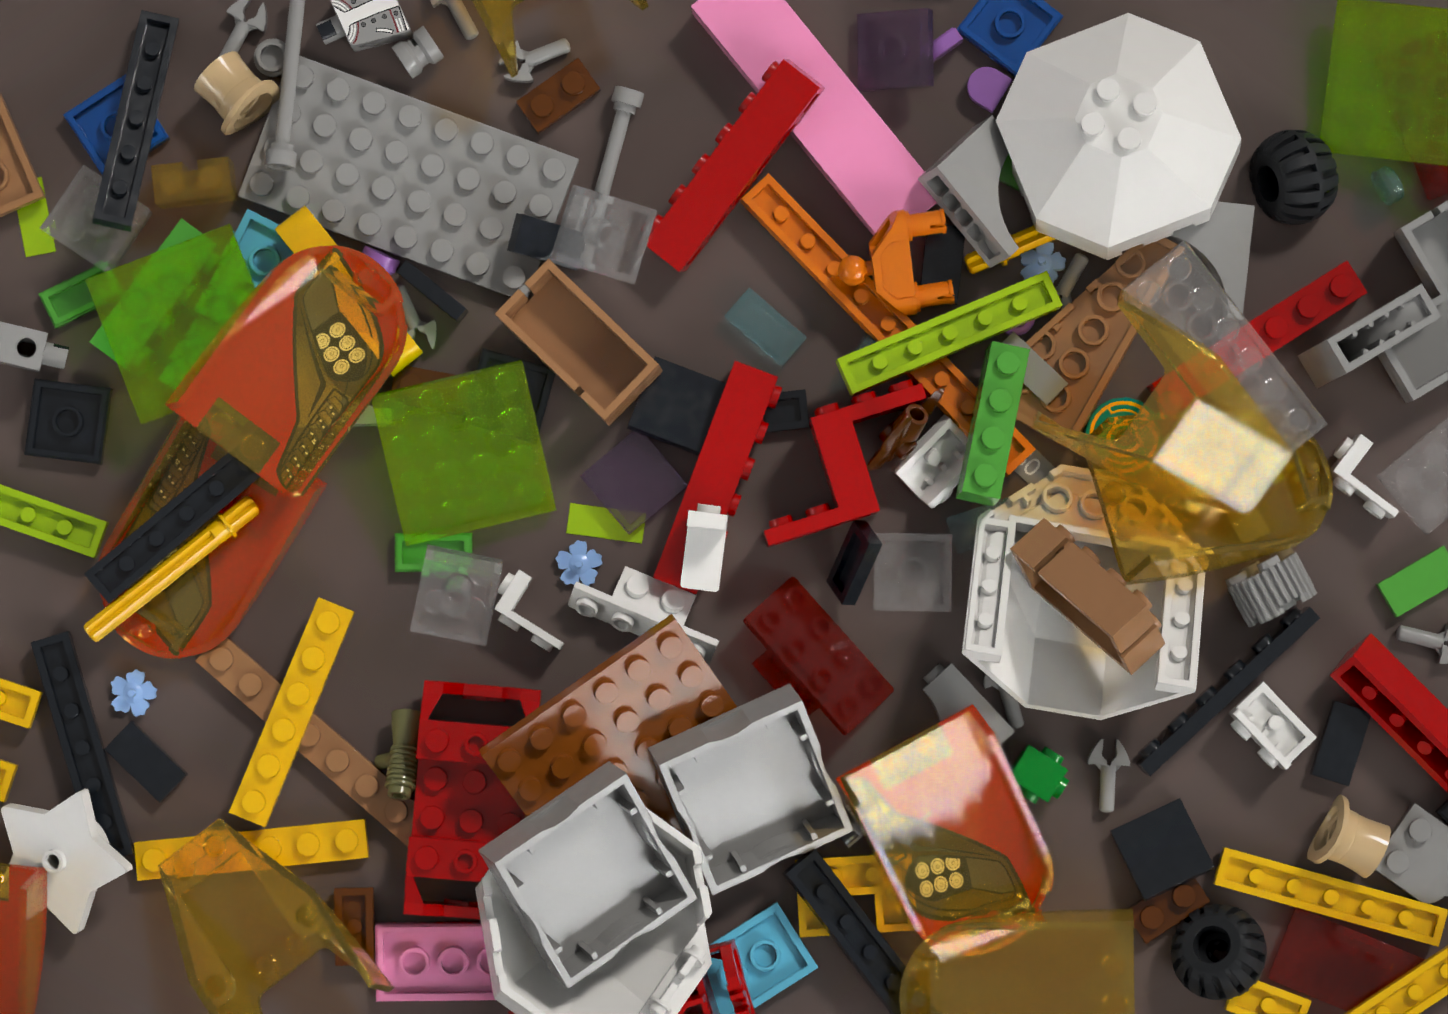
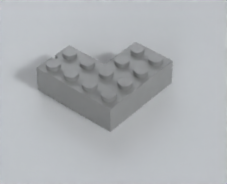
M1448 200L1393 233L1442 316L1377 355L1405 403L1416 400L1448 381Z

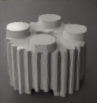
M1291 545L1270 555V558L1262 562L1258 560L1240 569L1239 573L1225 580L1227 589L1248 627H1252L1258 622L1263 624L1296 605L1297 601L1301 600L1303 603L1317 594L1299 556L1293 551Z

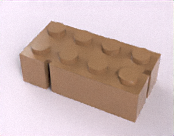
M548 258L524 283L534 296L528 300L525 294L518 289L495 315L610 426L663 370L643 348Z
M1043 518L1010 548L1030 588L1132 675L1165 645V641L1159 631L1162 624L1150 612V609L1153 607L1151 602L1139 590L1136 589L1132 593L1126 588L1125 580L1116 570L1110 567L1106 571L1100 566L1101 561L1090 548L1084 546L1080 549L1074 543V537L1064 526L1059 524L1055 527Z

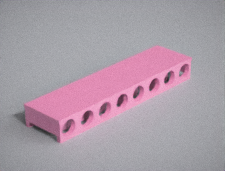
M697 0L691 5L694 17L756 93L766 83L761 78L774 61L780 64L783 59H789L825 87L824 91L790 135L872 236H874L887 216L895 210L904 209L905 211L908 210L909 214L927 212L937 204L918 180L924 173V170L785 0Z

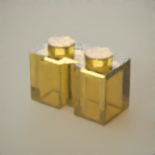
M229 157L197 160L198 170L188 171V167L182 162L151 165L155 204L161 209L238 200L233 161Z

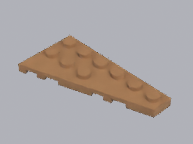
M1163 238L1145 246L1140 244L1128 249L1105 273L1090 283L1086 290L1073 302L1068 303L1025 342L1069 384L1046 405L1023 383L1016 421L1072 450L1184 252V247L1167 238Z

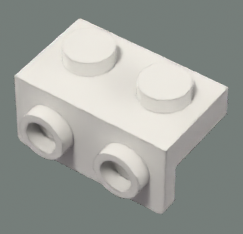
M944 414L916 442L918 444L916 448L905 459L899 460L891 470L918 499L933 509L938 504L945 502L951 496L953 489L959 484L968 437Z
M1261 681L1228 713L1234 719L1230 724L1231 727L1245 741L1251 737L1261 747L1257 754L1272 769L1278 765L1281 769L1287 770L1292 765L1291 762L1317 738L1264 681Z

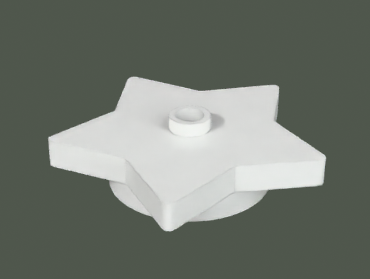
M85 788L75 793L51 810L14 803L3 806L1 813L13 855L0 886V896L10 898V864L45 868L47 871V908L73 934L84 930L97 889L133 869L132 864L109 844L104 830L96 822L89 790Z

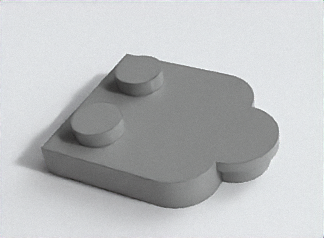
M1412 803L1392 830L1385 855L1375 871L1420 902L1435 903L1444 896L1448 897V826L1416 803Z

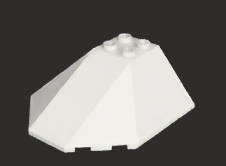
M1061 464L1049 471L1048 476L1035 484H1028L1009 496L1005 503L994 510L988 509L977 518L962 654L1025 708L1103 720L1192 694L1196 691L1207 556L1198 544L1193 545L1180 531L1182 526L1163 505L1158 507L1146 493L1147 488L1137 477ZM1043 518L1055 527L1059 524L1064 526L1074 537V543L1080 549L1084 546L1090 548L1101 561L1100 566L1106 571L1110 567L1116 570L1125 580L1126 588L1132 593L1136 589L1139 590L1151 602L1153 607L1150 609V612L1162 624L1159 631L1165 641V645L1132 675L1030 588L1010 548Z

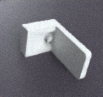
M1362 434L1356 435L1352 440L1347 436L1335 450L1333 455L1338 459L1327 472L1335 478L1332 484L1344 494L1351 496L1354 492L1366 501L1363 508L1380 520L1384 516L1388 519L1395 518L1399 510L1351 475L1352 471L1373 445V442Z
M698 503L697 511H688V528L680 583L682 588L712 592L719 590L728 515L720 514L721 506Z
M518 570L515 576L508 573L497 590L502 595L494 608L501 613L498 620L518 632L521 626L534 634L531 641L548 652L553 647L561 650L565 644L564 642L514 612L515 607L534 578L521 570Z

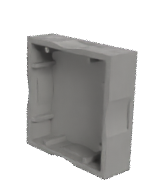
M787 684L648 747L683 834L701 848L703 879L712 895L763 873L773 864L783 859L804 854L854 831L838 789L824 767L821 747L803 701L791 684Z
M610 761L478 850L550 973L568 989L615 957L631 940L652 931L698 899L673 854L660 841L655 831L652 817L627 773Z

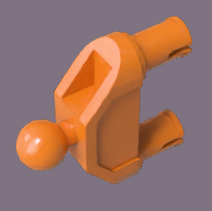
M904 209L891 212L868 243L870 260L864 261L861 257L855 255L845 257L838 267L840 279L847 285L856 286L861 284L867 276H872L876 292L897 310L908 316L917 315V312H921V308L955 304L951 279L917 285V282H914L909 242L913 241V237L947 233L944 209L909 214V211Z

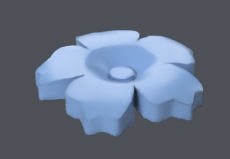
M1048 242L1036 247L1035 250L1031 249L1020 254L1021 265L1026 266L1020 272L1024 280L1047 271L1052 283H1054L1058 278L1056 271L1064 270L1066 258L1062 257L1060 252L1053 253L1054 243Z
M579 540L569 546L570 553L559 551L555 559L558 562L559 569H566L560 577L565 585H575L576 581L579 582V577L584 585L589 586L595 583V577L598 575V572L592 568L603 564L601 560L602 555L596 553L594 549L587 552V543Z
M135 669L133 672L126 674V680L116 676L111 681L112 693L120 695L111 703L115 711L127 713L131 709L135 717L145 715L146 710L150 707L147 700L157 697V688L153 686L152 682L146 681L144 683L145 672Z

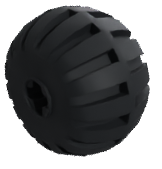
M1304 130L1279 131L1265 139L1254 151L1249 166L1251 172H1249L1250 182L1252 183L1251 188L1253 195L1255 194L1257 204L1269 218L1289 225L1306 224L1322 216L1334 203L1338 192L1337 184L1339 183V175L1336 172L1337 165L1335 158H1332L1330 148L1317 135Z
M1225 904L1206 905L1189 913V916L1182 920L1176 928V933L1171 943L1172 965L1181 983L1192 993L1210 1000L1233 999V997L1240 996L1249 991V988L1256 984L1261 977L1267 959L1265 936L1258 923L1245 911ZM1215 949L1219 951L1225 949L1228 954L1224 959L1217 960L1213 952Z

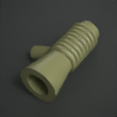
M397 709L391 712L393 745L390 747V752L377 755L374 761L375 766L379 770L387 769L385 787L388 789L387 795L398 800L410 799L411 792L416 790L418 768L416 753L420 711Z

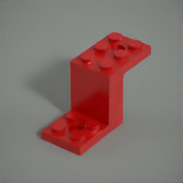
M912 379L890 385V388H888L889 393L876 397L875 391L852 397V405L839 409L836 402L815 409V417L810 418L809 425L835 508L830 510L829 504L825 503L807 509L805 511L806 518L793 521L792 516L787 515L769 521L770 529L763 532L767 548L871 516L880 511L854 424L905 409L911 404L918 405L923 403L927 397L922 383L913 386Z

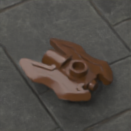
M945 389L936 390L921 406L917 404L909 405L895 421L890 423L880 433L879 438L883 443L868 462V471L880 469L885 462H890L895 457L903 460L916 448L918 444L915 441L918 439L929 416L940 402Z

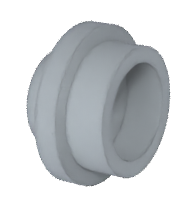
M267 39L257 46L254 52V63L263 75L267 77L282 76L285 42L279 39Z

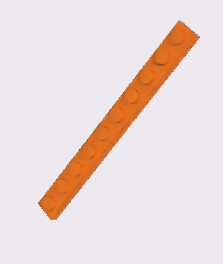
M769 173L741 198L740 203L875 342L916 326L907 315L901 313L876 292L874 282L869 276L856 286L847 285L840 279L838 275L839 264L849 255ZM947 357L906 373L916 385L923 384L925 394L928 397L938 389H945L937 406L968 437L977 394L976 386ZM1015 427L1005 473L1006 478L1036 450Z

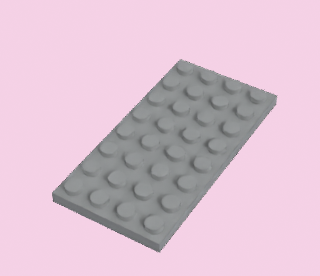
M299 56L290 144L294 145L293 151L297 153L295 170L279 171L264 166L266 150L270 149L272 142H275L278 99L271 106L238 197L291 216L305 205L322 227L328 231L509 298L518 289L528 298L530 290L524 283L540 268L542 261L507 251L516 213L556 224L579 164V159Z

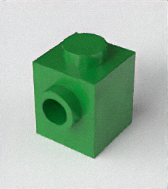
M1026 744L1007 773L1009 779L1020 785L1016 792L1034 804L1037 803L1039 798L1045 802H1048L1051 797L1058 799L1069 782V779L1064 777L1068 769L1061 765L1064 758L1046 746L1040 752Z

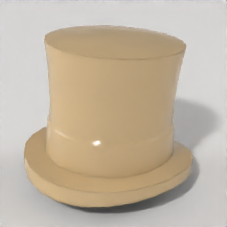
M236 51L225 53L215 59L200 74L194 85L195 92L213 106L224 120L221 126V131L224 135L238 132L258 121L270 111L271 106L280 97L279 86L272 80L261 81L256 77Z
M1340 794L1334 800L1309 846L1307 859L1315 864H1320L1328 859L1342 864L1363 878H1367L1376 870L1385 855L1391 836L1390 826L1373 821L1350 810L1347 797Z

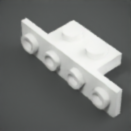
M625 566L612 596L576 581L568 602L569 607L575 609L583 616L595 617L611 624L619 631L631 632L638 636H641L672 614L707 664H710L719 642L715 638L684 626L696 595L654 579Z

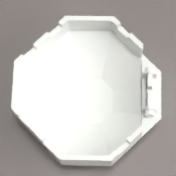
M1130 13L1026 52L996 119V124L1012 160L1013 176L1021 195L1025 199L1036 231L1106 260L1122 255V251L1143 244L1145 246L1171 236L1174 231L1192 224L1197 226L1209 221L1239 155L1241 136L1200 41Z
M647 809L652 817L653 825L660 841L673 854L698 899L652 931L631 940L615 957L569 989L550 973L489 869L475 890L494 999L515 1014H678L712 965L705 928V921L712 914L708 886H705L701 868L703 859L700 846Z

